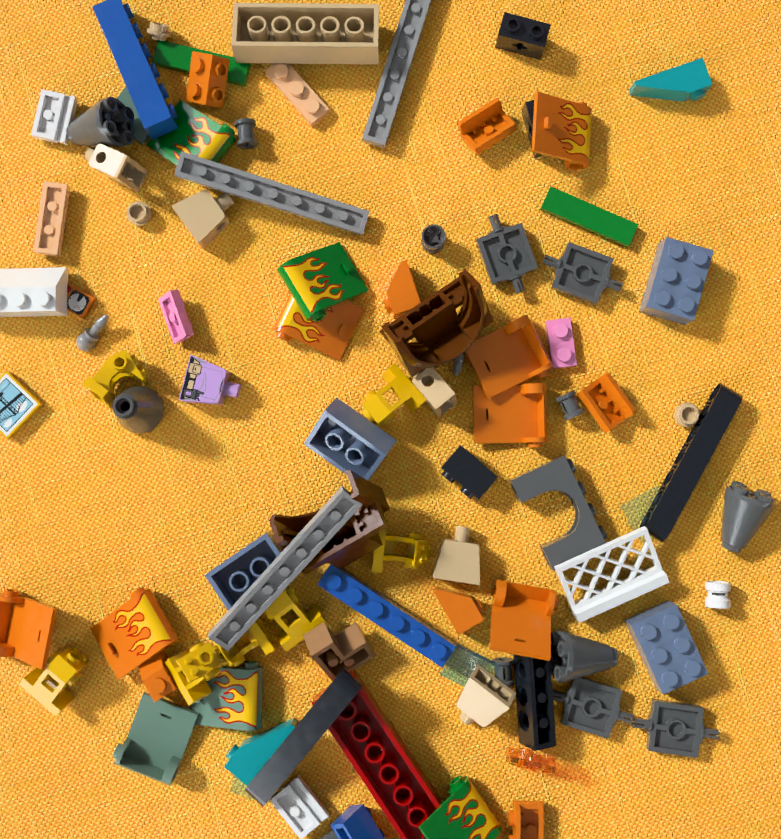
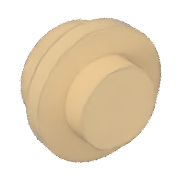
M150 22V28H147V33L152 34V39L166 41V37H171L169 25Z
M133 202L127 209V218L132 224L142 226L150 220L151 210L144 202Z
M682 403L675 409L674 418L679 425L690 427L697 423L699 410L692 403Z

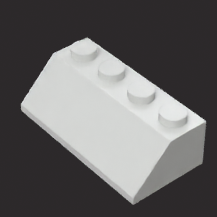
M68 268L0 269V317L68 316Z

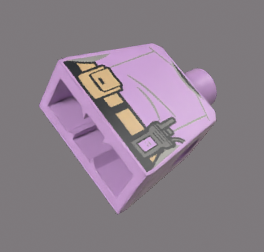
M190 355L179 400L188 403L223 405L225 395L238 398L241 384L229 381L231 372Z

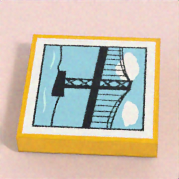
M5 371L0 377V433L6 439H11L41 408L43 403L9 371Z

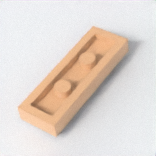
M274 63L265 71L270 81L311 127L330 112L328 106L290 64Z
M43 181L33 252L36 254L61 256L70 186L68 184Z

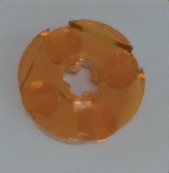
M509 747L505 762L528 770L542 769L543 773L555 774L557 757L548 754H534V751L530 749Z

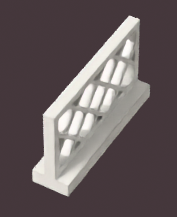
M645 526L554 566L569 602L570 610L579 623L670 583L667 574L661 567L648 529ZM643 536L645 542L641 551L632 548L634 539ZM616 547L623 549L619 560L609 558L611 550ZM629 551L639 554L634 566L624 563ZM644 556L652 559L653 567L646 570L639 568ZM594 557L601 559L596 571L586 568L589 559ZM606 561L616 564L611 576L601 573ZM571 567L578 569L573 581L566 579L562 571ZM621 567L631 570L628 578L624 580L617 578ZM583 572L593 574L589 586L579 583ZM599 577L609 580L606 588L601 590L594 588ZM576 587L586 590L583 598L574 601L573 594Z

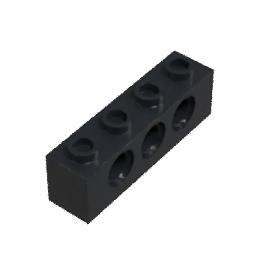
M513 654L519 743L534 751L555 747L556 733L551 659L547 661Z

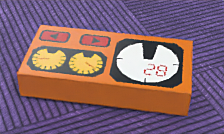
M67 283V310L82 319H86L97 299Z

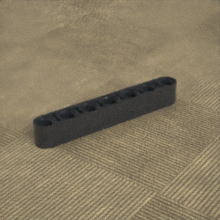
M721 383L712 391L699 415L697 423L694 424L640 524V528L645 526L648 529L650 536L663 542L671 533L735 415L743 395Z
M343 668L246 787L245 791L264 807L363 685Z

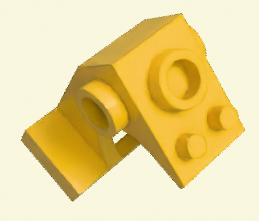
M125 349L110 356L94 377L88 376L83 385L92 396L110 409H113V401L115 400L114 387L119 380L132 377L147 386L145 378L148 375L144 368L140 371L138 370V368L142 367L135 354L130 356Z
M394 363L382 375L387 385L378 392L373 389L363 397L365 402L362 404L364 410L361 413L373 424L379 425L382 422L386 425L396 416L393 412L403 404L413 413L426 399L398 365ZM391 389L400 399L392 406L383 397Z
M387 528L378 532L383 545L374 550L372 572L382 573L383 560L405 562L404 567L419 569V565L427 564V560L431 556V546H429V539H423V534L408 532V536L386 534ZM395 541L409 543L408 556L394 554Z
M289 585L264 612L271 621L275 619L283 628L278 633L280 645L286 652L304 639L303 635L323 622L326 623L323 611L318 605H315L308 611L302 609L297 603L300 600L298 594L293 588H289ZM293 609L299 618L289 623L283 615Z
M260 617L245 632L251 643L240 650L236 643L229 651L217 643L212 646L220 658L223 667L232 666L234 668L246 660L243 655L259 645L266 655L276 649L278 644Z
M200 642L189 650L190 653L186 650L168 658L164 663L189 706L212 693L206 681L220 674L219 669L222 662L210 642L206 644Z
M70 647L59 654L55 652L48 658L45 670L36 667L19 683L21 687L55 717L70 705L75 698L65 689L66 686L72 687L82 676L79 672L89 664L87 661L88 657L86 655L81 656L78 653L77 647Z

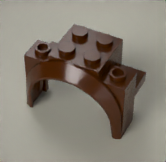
M466 269L458 274V278L393 322L389 323L388 321L381 326L380 333L394 350L400 363L412 377L425 368L434 367L436 369L442 364L459 357L476 342V338L481 330L494 322L481 284ZM462 305L459 313L457 314L456 308Z
M351 470L344 471L352 487L350 491L352 493L350 494L351 498L362 503V506L319 551L301 573L308 574L325 563L344 568L383 545L378 532L389 527L384 513L390 510V507L381 487L367 481ZM318 511L299 516L272 515L269 521L276 544L287 547Z

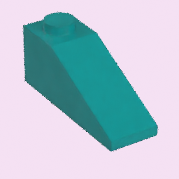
M700 58L634 81L629 89L630 96L680 102L689 99L697 101L706 96V92L713 84L704 60Z
M291 718L245 739L240 746L235 744L226 755L228 761L224 767L248 786L293 731L298 720Z

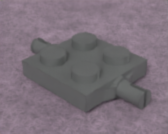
M498 214L491 215L488 219L493 231L486 236L476 239V244L491 285L512 281L516 294L522 293L526 290L521 277L538 269L522 223L511 227H502Z
M571 242L567 243L560 259L546 254L542 262L544 265L555 268V278L551 289L594 305L598 304L601 293L606 287L620 292L623 286V282L610 278V268L614 258Z
M580 677L571 680L570 687L566 693L553 689V700L563 703V711L559 721L562 725L609 739L612 727L617 720L632 724L633 721L631 719L634 716L632 713L620 710L619 702L623 692L620 688Z
M652 699L651 712L648 719L635 717L632 719L633 728L647 730L646 749L652 752L698 758L699 746L703 738L715 740L719 738L717 736L719 735L718 729L704 728V708L700 705Z

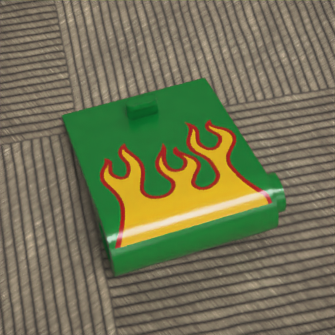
M180 100L174 107L178 118L175 119L178 129L153 140L150 139L146 144L149 148L177 166L181 151L219 163L234 144L236 138L233 136L235 131L224 123L221 126Z
M340 242L290 259L277 269L307 321L313 320L318 322L327 315L325 312L331 306L368 291Z
M461 775L450 781L448 789L450 796L419 826L426 839H495L502 830L501 825L468 776L462 777Z

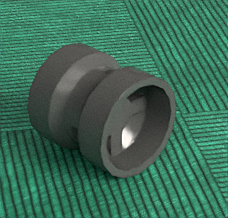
M432 224L423 230L421 246L426 252L436 254L443 249L446 239L444 229L439 225Z

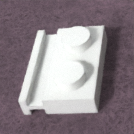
M42 89L31 136L35 139L68 145L69 139L66 129L74 121L78 104L77 97Z
M299 774L270 798L271 803L300 839L304 838L324 819L329 817L327 809Z

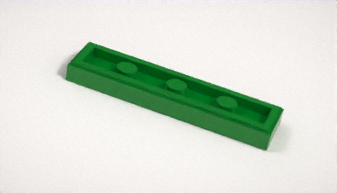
M158 40L152 61L156 66L189 74L192 51L212 54L230 60L227 83L246 87L251 63H236L234 57Z
M551 186L540 208L545 213L626 248L630 246L639 225Z

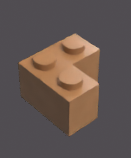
M323 622L303 635L311 657L332 681L343 668L350 673L376 656L367 636L357 623L334 635L326 623Z

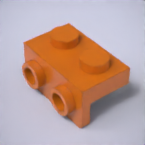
M192 51L186 101L223 108L230 60L212 54Z
M495 98L458 122L461 139L476 156L517 130L516 124L502 110L501 101L498 98Z
M609 372L597 378L577 393L604 433L611 431L624 419L636 413V409L631 401L626 397Z
M513 801V810H508L509 826H513L512 835H508V839H544V804L542 801Z

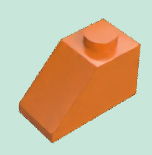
M407 260L400 263L386 291L387 299L383 300L387 313H392L394 318L402 316L421 303Z
M438 586L432 588L458 635L484 620L481 613L485 610L478 598L472 600L469 594Z
M165 651L155 654L139 666L141 680L154 702L178 688L164 664L168 660Z

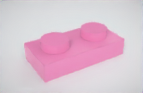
M170 290L158 300L173 343L177 344L184 342L193 336L194 333L179 290Z
M571 318L547 320L545 326L549 355L554 366L551 369L576 366Z

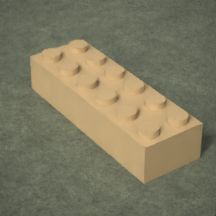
M234 3L231 47L236 63L379 65V4Z

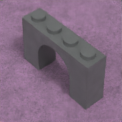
M559 456L509 480L520 503L544 492L556 490L565 494L574 506L575 518L571 528L564 535L539 546L549 568L553 571L555 570L554 566L605 544V539H607L605 530L601 525L598 526L594 519L597 514L591 503L587 504L584 497L586 490L580 480L577 481L573 472H576L573 462L570 458L566 459L565 456Z

